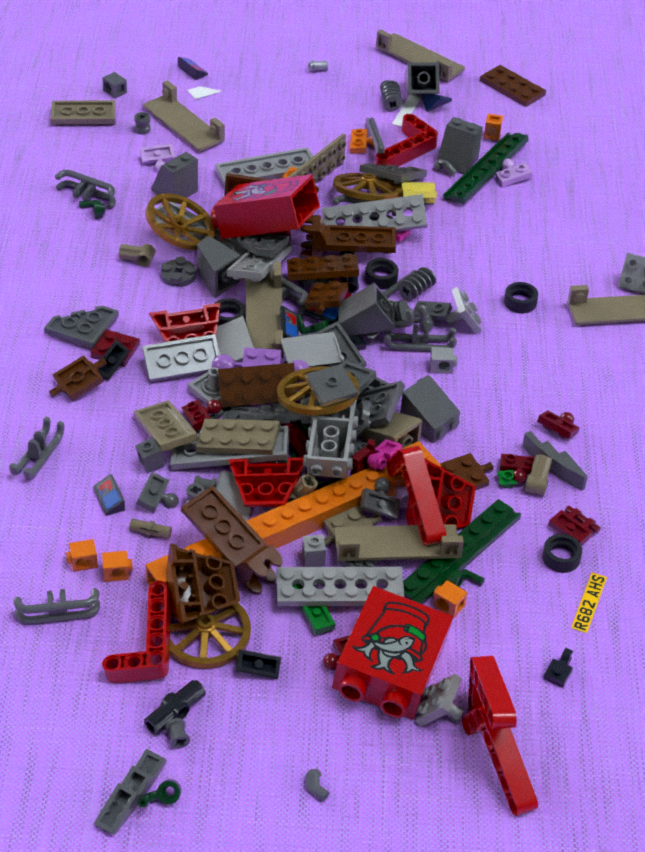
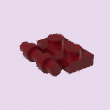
M369 439L367 445L352 456L353 464L350 476L369 468L367 459L369 455L375 453L374 449L376 448L373 439Z
M569 505L565 508V512L563 510L559 511L548 523V526L558 533L576 538L581 546L592 537L593 532L597 534L601 529L595 520L587 518L581 514L582 512L579 509H574Z

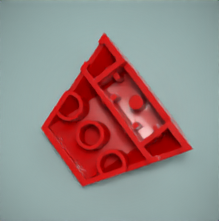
M221 303L203 305L202 309L168 313L167 310L150 312L149 315L166 342L213 334L216 336Z
M304 457L287 458V463L249 464L248 459H228L245 507L286 505L304 468Z
M424 458L444 525L454 524L456 528L466 527L471 521L476 486ZM408 498L406 510L407 524L417 525L412 505Z

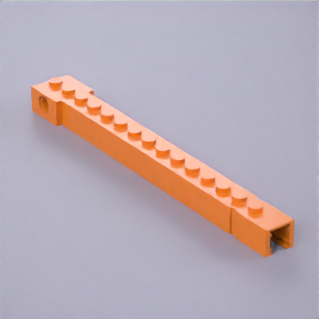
M420 441L402 448L419 446L424 458L441 467L440 463ZM387 465L383 470L379 471L369 467L288 502L286 505L251 518L246 522L267 545H273L277 549L324 528L323 521L355 506L360 508L362 490L368 488L376 491L374 485L379 478H386L390 482V490L385 495L391 497L396 496V487H406L403 475L390 477ZM206 538L185 548V550H195V553L201 555H212L224 559ZM168 555L145 564L146 581L149 585L154 581L161 580L168 587L166 577Z

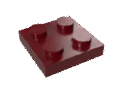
M106 329L92 349L91 358L100 360L113 342L117 340L130 350L129 354L120 364V366L125 367L140 345V339Z

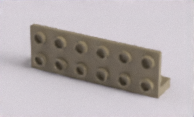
M381 29L377 31L376 48L406 63L439 62V78L443 81L448 82L465 70V66L396 33L389 34Z
M168 80L162 82L163 96L143 104L147 111L199 152L225 141V124L216 117L210 119V126L177 101V87Z
M342 133L288 177L313 174L315 184L323 179L329 172L344 162L346 157V134Z
M274 262V270H270V275H266L261 281L253 282L246 278V326L254 348L281 350V358H284V351L280 341L283 338V330L280 328V306H282L281 262Z
M588 285L570 286L567 303L575 325L645 321V295L587 298L589 292Z
M454 524L444 525L447 536H442L440 543L428 546L423 544L417 525L335 527L334 529L338 561L461 558L464 541L463 536L457 535L456 525Z

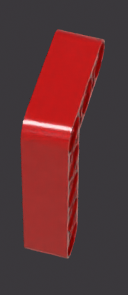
M414 114L403 115L402 132L409 138L386 148L384 154L376 153V166L398 165L399 167L436 149L438 131Z
M419 446L398 450L387 460L388 474L390 477L403 475L423 544L428 546L440 543L442 536L447 535L422 450Z
M154 581L148 588L146 651L112 654L105 657L102 661V667L109 682L125 683L155 680L167 676L170 656L171 603L168 587L164 581Z
M494 656L470 657L469 711L471 712L475 708L483 706L491 729L516 728V711Z
M483 706L475 708L462 717V725L466 734L470 736L479 732L482 733L513 815L519 816L537 809L538 800L511 729H491Z

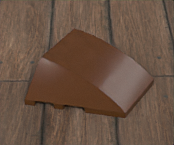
M170 543L166 577L171 610L181 624L240 602L234 562L212 555H201L195 553V550H185L178 548L176 544Z

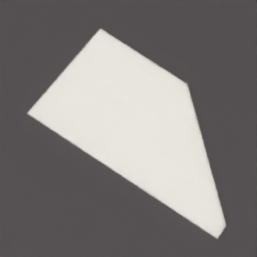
M201 86L188 90L194 99L221 92L220 90Z

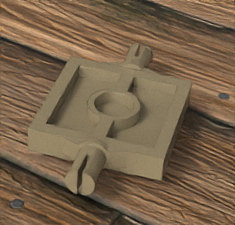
M355 506L324 520L323 526L329 536L324 538L325 546L332 543L336 545L335 527L373 526L382 521L381 516L376 514L368 518L358 506Z

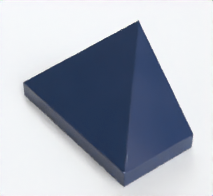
M420 94L426 112L452 102V98L436 94Z

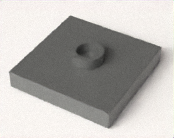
M342 364L306 374L305 379L321 407L358 397V391Z

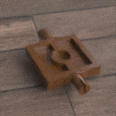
M331 278L328 284L317 283L313 285L304 302L306 309L315 308L316 314L322 315L326 308L340 307L348 291L347 282L341 283L336 278Z
M83 355L52 374L58 386L49 390L50 395L54 397L63 392L74 401L104 382L98 369L107 365V362L102 358L93 363L88 361Z
M469 453L440 463L441 467L475 485L476 490L489 486L490 481L484 472L493 470L491 462L480 465L473 455Z

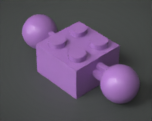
M244 347L243 362H235L231 356L220 354L212 361V368L222 369L280 364L281 350ZM303 360L292 361L295 371L309 368L308 364ZM302 380L296 381V383L305 382V381H302Z

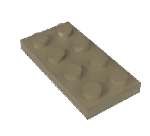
M115 100L52 101L51 124H115Z
M169 400L134 411L135 419L149 437L155 440L161 452L172 450L181 445H188L198 440L195 430Z
M204 419L196 450L199 453L273 455L281 428L280 421Z

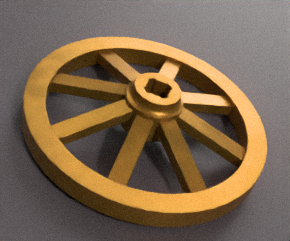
M345 173L336 176L333 180V188L336 191L350 198L377 201L401 197L403 190L401 184L393 183V180L390 179L381 180L379 176L371 173ZM356 184H358V185L355 186L353 189H349V188L346 187V186H351V185H356ZM376 187L385 193L377 194ZM362 188L370 190V193L360 192Z
M171 193L159 194L154 196L146 207L145 216L149 226L159 237L174 246L188 250H197V243L201 240H198L190 233L206 235L212 238L215 235V228L212 225L210 215L200 205L186 197ZM168 202L181 204L178 215H174ZM162 203L168 217L154 206ZM186 207L198 215L188 220L183 217ZM154 214L166 223H158ZM203 220L207 230L189 226ZM166 230H170L174 234V236L168 233ZM182 234L190 241L180 239V235Z
M326 366L297 370L284 377L277 387L278 400L284 408L297 414L310 416L339 412L351 406L358 397L324 407L315 406L317 398L305 379L306 374L329 368ZM347 372L359 396V383L355 376ZM298 380L305 381V382H301V383L292 384V383H294V382H296V381H298ZM301 389L290 398H287L285 395V391ZM307 393L311 394L308 406L295 403Z
M237 603L226 607L228 608L227 610L214 616L207 614L193 619L194 621L170 624V632L194 629L176 646L170 638V655L180 663L195 668H215L234 661L237 650H245L250 641L251 623L247 612ZM171 610L170 623H171L172 619L175 617V615L172 613V610ZM236 614L243 628L220 623L219 621ZM217 630L239 634L242 637L232 649ZM197 636L201 637L200 657L191 656L182 651ZM213 637L226 653L207 658L208 638Z

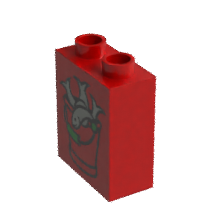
M313 174L236 185L213 206L211 210L212 225L214 228H219L222 239L299 229L320 207Z
M373 586L337 662L332 688L338 690L347 700L354 702L364 700L379 706L388 716L394 718L405 716L414 720L446 643L454 616Z

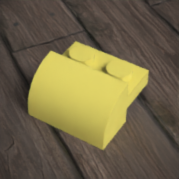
M402 182L403 190L401 197L423 194L424 203H435L437 191L435 190L434 182Z

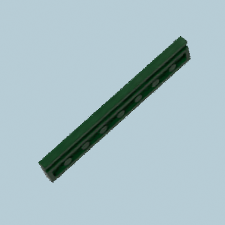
M508 132L443 194L444 200L450 199L452 202L465 203L502 167L505 159H510L529 141L528 135L521 133L510 135Z
M497 499L457 534L458 536H463L464 541L461 558L428 559L403 581L404 598L420 604L426 603L433 596L435 589L446 582L450 572L453 573L455 570L462 571L520 520L521 513L514 512L512 507Z

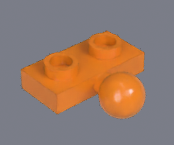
M352 129L350 154L366 153L367 144L374 147L372 136L368 138V129Z

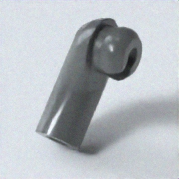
M439 159L434 164L437 171L443 168L450 176L457 172L447 160Z
M310 769L306 774V789L324 802L330 792L320 786L321 772L318 769Z

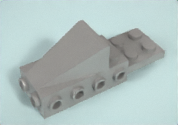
M318 400L315 406H321ZM357 400L351 406L339 412L311 416L310 424H312V427L309 426L308 430L310 441L307 440L306 452L308 454L304 455L303 466L307 467V475L347 478L348 470H352L353 458L350 457L354 456L355 444L353 442H356L357 430H354V428H358V416H355Z

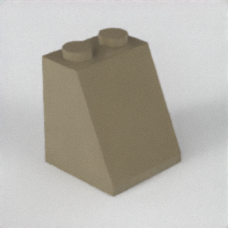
M394 412L389 424L377 427L370 425L368 429L362 431L360 440L367 443L369 439H373L377 447L384 440L388 439L402 444V448L420 441L422 420Z

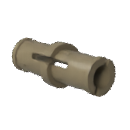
M132 518L129 531L144 533L148 537L153 535L170 539L172 527L155 524V521L146 522Z

